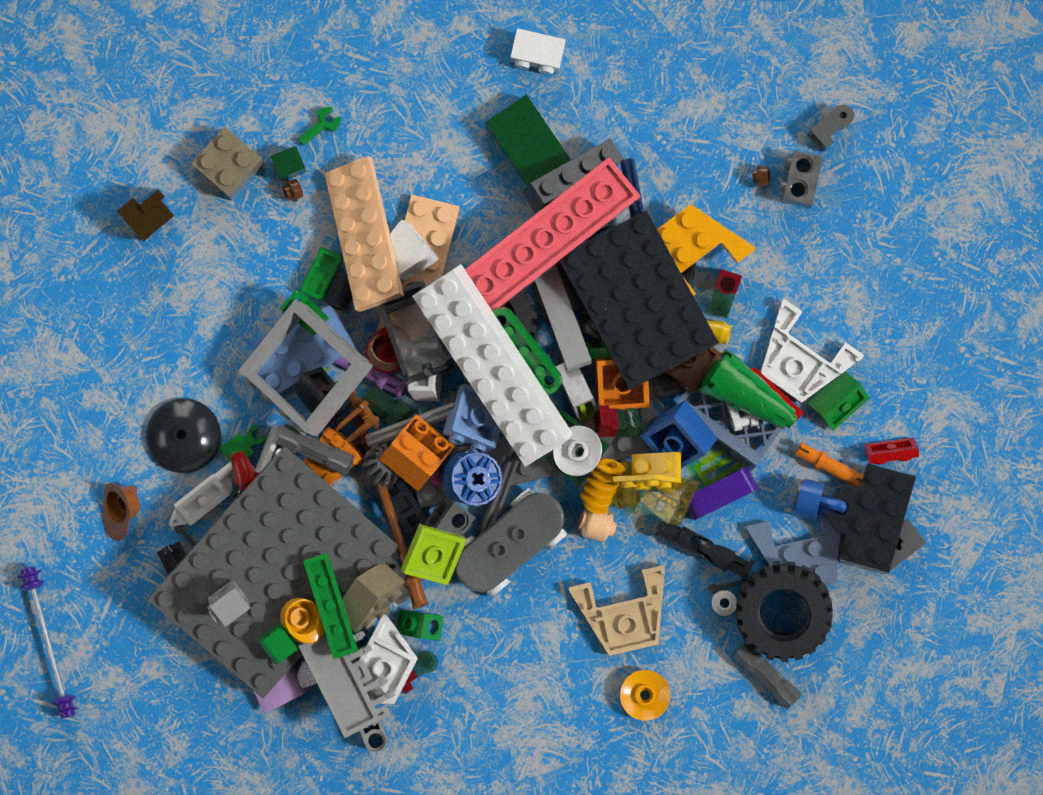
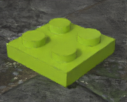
M419 524L400 570L407 575L448 585L467 539L462 535Z

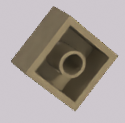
M224 126L191 164L230 200H233L265 163L261 157Z
M386 563L383 565L378 564L358 576L342 599L351 629L355 633L364 627L366 629L370 628L377 619L380 620L384 615L387 616L390 612L389 605L395 602L402 594L400 589L405 580Z

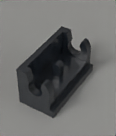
M322 367L302 373L294 392L308 410L313 413L335 386V382ZM348 398L335 413L334 417L336 420L343 416L347 406L350 405L351 402Z

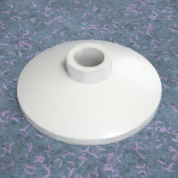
M573 426L570 427L573 433L572 436L565 443L556 447L553 450L555 463L561 471L571 476H582L592 471L599 463L602 454V444L598 435L590 428ZM584 449L583 455L578 457V451Z

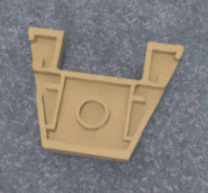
M664 565L642 570L647 591L646 597L608 606L596 607L591 582L568 587L569 592L609 656L659 644L665 575Z

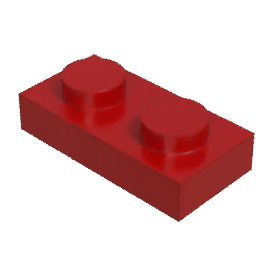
M914 437L864 444L865 455L869 464L882 465L889 461H909L912 458L919 457V448Z

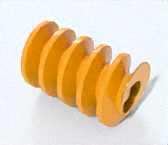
M600 458L597 466L590 471L591 474L587 477V483L583 486L585 491H582L580 494L587 510L596 514L607 513L609 505L613 500L612 497L619 486V483L613 482V477L623 476L625 470L621 463L611 459Z

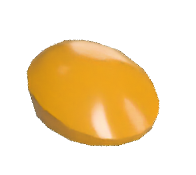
M294 598L286 602L282 607L280 613L281 624L285 632L294 640L300 643L311 644L318 641L324 635L325 631L314 602L304 598Z

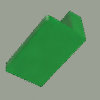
M844 371L824 386L807 403L820 415L827 427L834 431L870 397L862 385Z

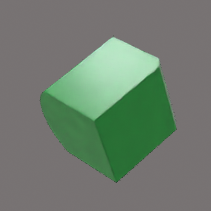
M280 624L274 626L258 640L259 645L275 665L281 663L298 650L296 643Z

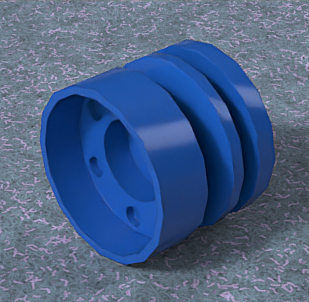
M459 451L451 454L444 460L439 470L438 480L444 495L453 502L479 506L487 504L496 497L501 489L502 473L496 460L489 455L479 452ZM473 474H477L475 476L476 483H472L474 480V478L472 477Z

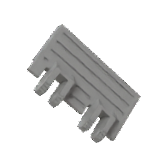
M363 631L353 635L355 642L365 636ZM325 633L318 641L311 644L304 643L299 646L344 738L391 715L386 705L375 710L374 706L396 696L394 691H388L373 701L370 700L367 692L374 688L385 685L388 682L386 676L364 687L363 683L373 679L364 660L362 659L354 664L351 662L372 650L370 645H365L358 652L336 659L332 657Z

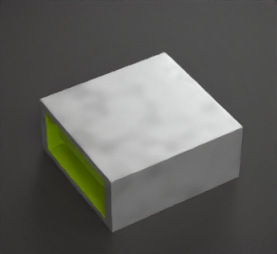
M565 362L556 366L562 375L561 387L577 421L582 423L593 418L597 411L596 405L580 368L568 371Z

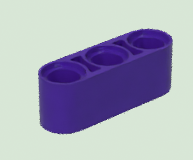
M745 467L684 497L683 500L695 521L759 488L749 468Z

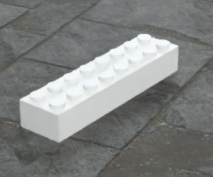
M461 264L412 296L525 467L565 443L572 436V431Z

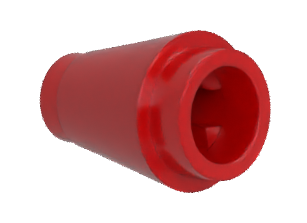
M239 451L230 455L234 484L238 485L239 490H245L258 474L245 455V452Z

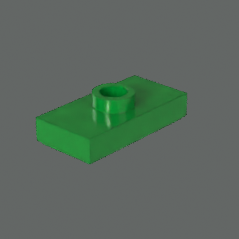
M320 247L299 292L322 303L344 258L328 249Z

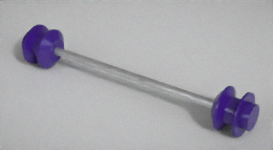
M35 566L20 570L21 575L17 576V578L23 579L24 582L20 589L24 591L31 590L60 694V697L55 698L51 703L56 705L59 710L54 715H60L61 719L76 715L75 710L79 709V707H74L72 703L76 696L71 694L65 695L36 591L45 582L38 579V574L41 570L36 571Z

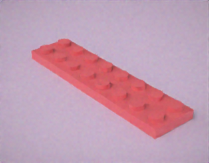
M608 157L471 264L465 271L490 309L494 311L516 296L558 263L560 259L636 202L641 196L610 157Z

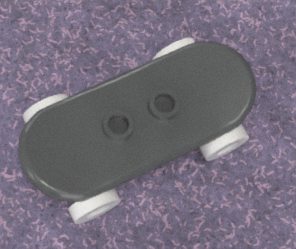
M528 488L510 503L512 508L478 537L474 539L471 535L467 538L456 564L457 576L461 583L473 591H487L486 593L492 598L510 583L507 578L542 548L546 547L550 550L567 535L565 530L562 529L564 513L559 502L552 496L545 493L534 494Z

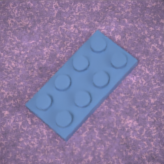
M329 305L322 311L329 317L326 323L356 349L333 306ZM298 324L290 331L257 374L281 395L298 384L302 373L319 367L324 369L343 356L318 333L312 336ZM250 353L249 355L245 356L246 359H248V358L251 356L252 353Z

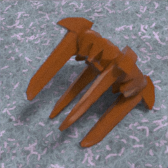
M355 390L348 397V400L351 402L349 408H353V411L338 424L335 430L337 432L358 416L361 417L360 421L363 422V425L345 439L347 442L354 441L373 426L376 431L379 428L378 416H374L368 407V401L365 400L363 402L355 394L357 392Z

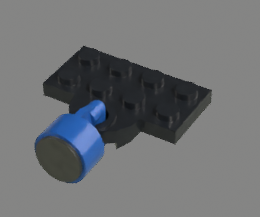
M867 463L861 486H849L840 489L833 497L823 495L824 483L804 478L799 484L793 512H795L794 515L816 520L818 514L829 517L831 526L838 533L846 536L840 561L889 574L916 476Z

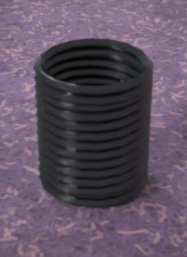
M336 273L335 278H333L334 280H332L333 282H331V287H329L330 289H328L326 294L327 296H325L323 301L325 304L347 313L353 300L348 276Z

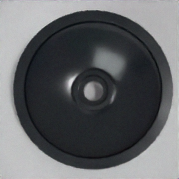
M188 398L175 399L160 406L151 416L146 429V443L153 459L163 468L175 473H192L201 470L215 458L221 444V427L215 414L203 403ZM180 430L186 432L184 439H178L177 433Z

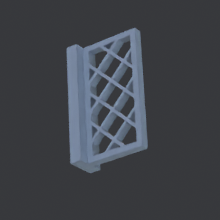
M699 388L695 389L693 393H699ZM686 390L677 404L685 401L691 393ZM700 392L702 405L693 406L689 402L688 404L718 437L714 445L752 471L782 429L777 427L775 430L765 431L763 420L758 418L760 432L748 434L746 426H743V435L735 436L729 431L728 423H731V421L727 419L726 404L719 401L720 403L707 404L705 395ZM721 407L723 420L714 421L709 418L708 409ZM739 411L740 417L744 416V412ZM771 435L770 438L766 440V436ZM761 436L763 447L759 453L750 447L749 438Z

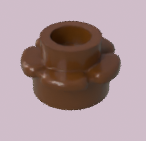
M759 164L757 169L753 170L754 185L758 184L759 189H762L764 186H770L769 166L761 167V164Z
M287 179L285 186L282 187L283 193L287 200L298 202V199L303 197L302 188L297 179L291 181Z

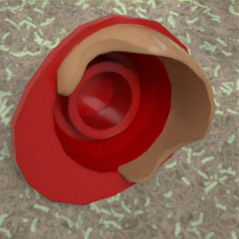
M385 326L376 332L368 342L366 356L376 371L389 374L399 371L400 366ZM393 326L399 345H402L404 342H411L408 333L403 328ZM411 346L408 350H401L404 360L409 358Z

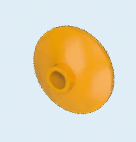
M651 670L636 671L630 674L621 686V704L624 710L635 719L643 721L656 719L666 711L670 703L671 692L669 685L657 672ZM647 690L650 693L647 700L641 699V691Z

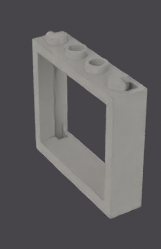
M294 300L239 371L246 376L244 381L247 384L262 391L261 397L270 404L275 403L279 407L277 412L287 420L291 418L296 423L294 428L303 435L308 433L318 436L373 365L308 305ZM300 319L307 323L351 364L307 420L257 374Z

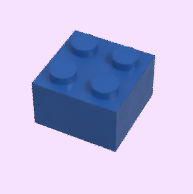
M686 400L653 418L640 435L654 453L680 452L681 468L705 456L718 438Z

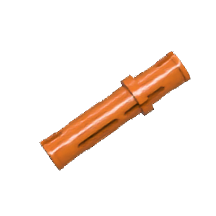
M804 442L799 444L794 456L813 464V468L817 470L822 469L852 486H861L863 474L827 456L825 451L820 452Z

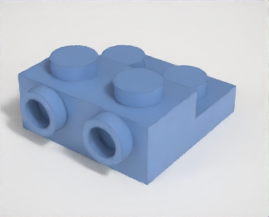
M466 384L460 385L454 409L448 412L443 434L449 436V442L462 445L466 443L470 445V450L473 452L485 453L495 449L500 428L473 387Z

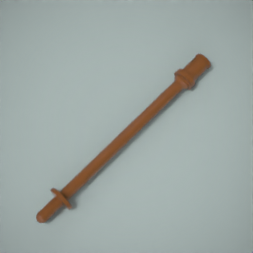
M361 418L355 422L357 429L363 425V422L360 421ZM368 430L359 436L361 441L356 443V447L364 449L365 453L369 452L371 448L365 439V436L369 434ZM378 482L375 486L393 540L399 545L397 552L403 565L408 550L387 487H381ZM405 574L403 587L407 588L412 608L417 609L428 605L421 584L423 579Z

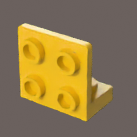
M681 453L631 455L632 476L613 477V482L621 483L622 488H634L636 490H647L649 487L672 488V484L681 483Z

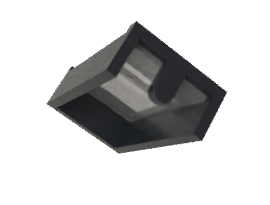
M424 280L408 283L402 288L404 296L379 305L406 385L454 369L448 349L412 297L426 287Z

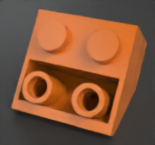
M416 414L379 460L419 491L453 450L455 445Z

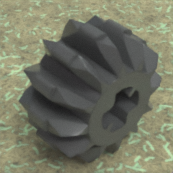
M386 442L381 443L379 446L377 444L373 445L369 452L364 454L363 459L365 462L361 467L368 471L365 477L371 476L372 484L379 482L381 487L395 484L400 478L398 474L379 460L388 448Z

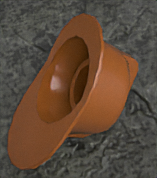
M109 483L104 488L103 524L108 536L113 540L120 541L128 533L130 520L140 511V502L136 486L119 487L117 484Z

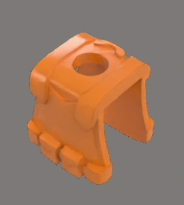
M333 427L327 428L322 433L323 435L319 441L354 455L355 459L351 469L362 463L364 455L353 442L345 440L347 437L340 431L336 432V429ZM308 457L304 460V463L330 486L334 485L343 476Z

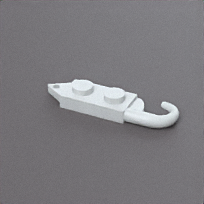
M231 462L217 473L209 476L174 504L175 509L169 521L170 527L183 524L191 526L230 495L232 482L228 476L233 473Z

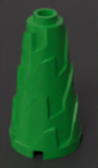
M725 349L720 354L724 357L723 360L720 362L716 359L701 383L703 387L699 388V391L706 396L765 422L767 421L781 429L785 427L790 428L797 418L794 414L795 409L787 404L779 394L732 351Z

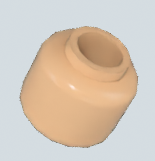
M584 509L579 518L578 529H581L583 537L604 542L608 536L612 537L614 535L617 522L613 521L614 518L611 511H607L604 514H596Z

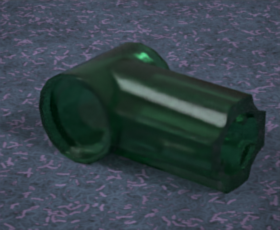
M372 385L362 399L363 402L367 400L369 409L382 417L381 419L389 426L409 419L414 413L402 402L392 399L375 385Z

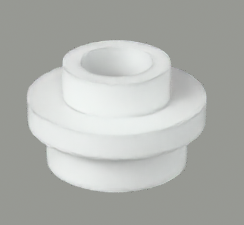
M729 591L717 592L712 598L713 610L721 616L732 614L736 609V597ZM726 598L729 601L727 608L720 606L721 599Z

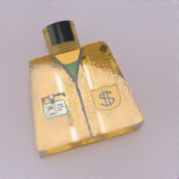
M681 476V483L672 484V488L649 487V489L644 490L640 501L666 523L681 525L700 482Z

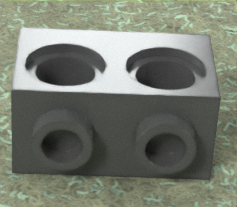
M443 496L424 525L463 536L469 531L476 517ZM457 514L456 519L452 522V518Z

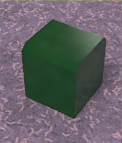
M297 146L271 155L281 182L307 172Z

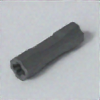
M288 424L284 425L276 442L282 447L285 445L290 451L319 462L343 476L349 473L355 459L354 455L339 448H334L308 435H303Z
M744 643L732 655L786 709L790 708L802 695L761 654L755 653L751 645Z

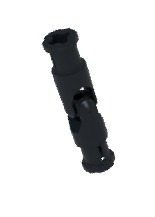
M663 517L654 536L656 538L662 537L672 542L673 546L699 559H707L715 567L725 572L729 570L741 576L743 581L747 579L755 562L736 555L735 551L725 546L714 545L707 537L685 526L679 527L669 522L666 517ZM690 539L702 540L701 544L697 547V552L690 547Z

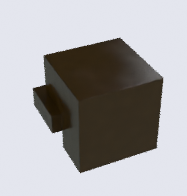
M159 189L140 205L132 198L117 210L143 242L174 216L173 212L162 201L165 195Z

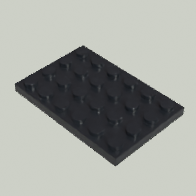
M647 210L578 245L560 259L559 263L629 391L719 343Z

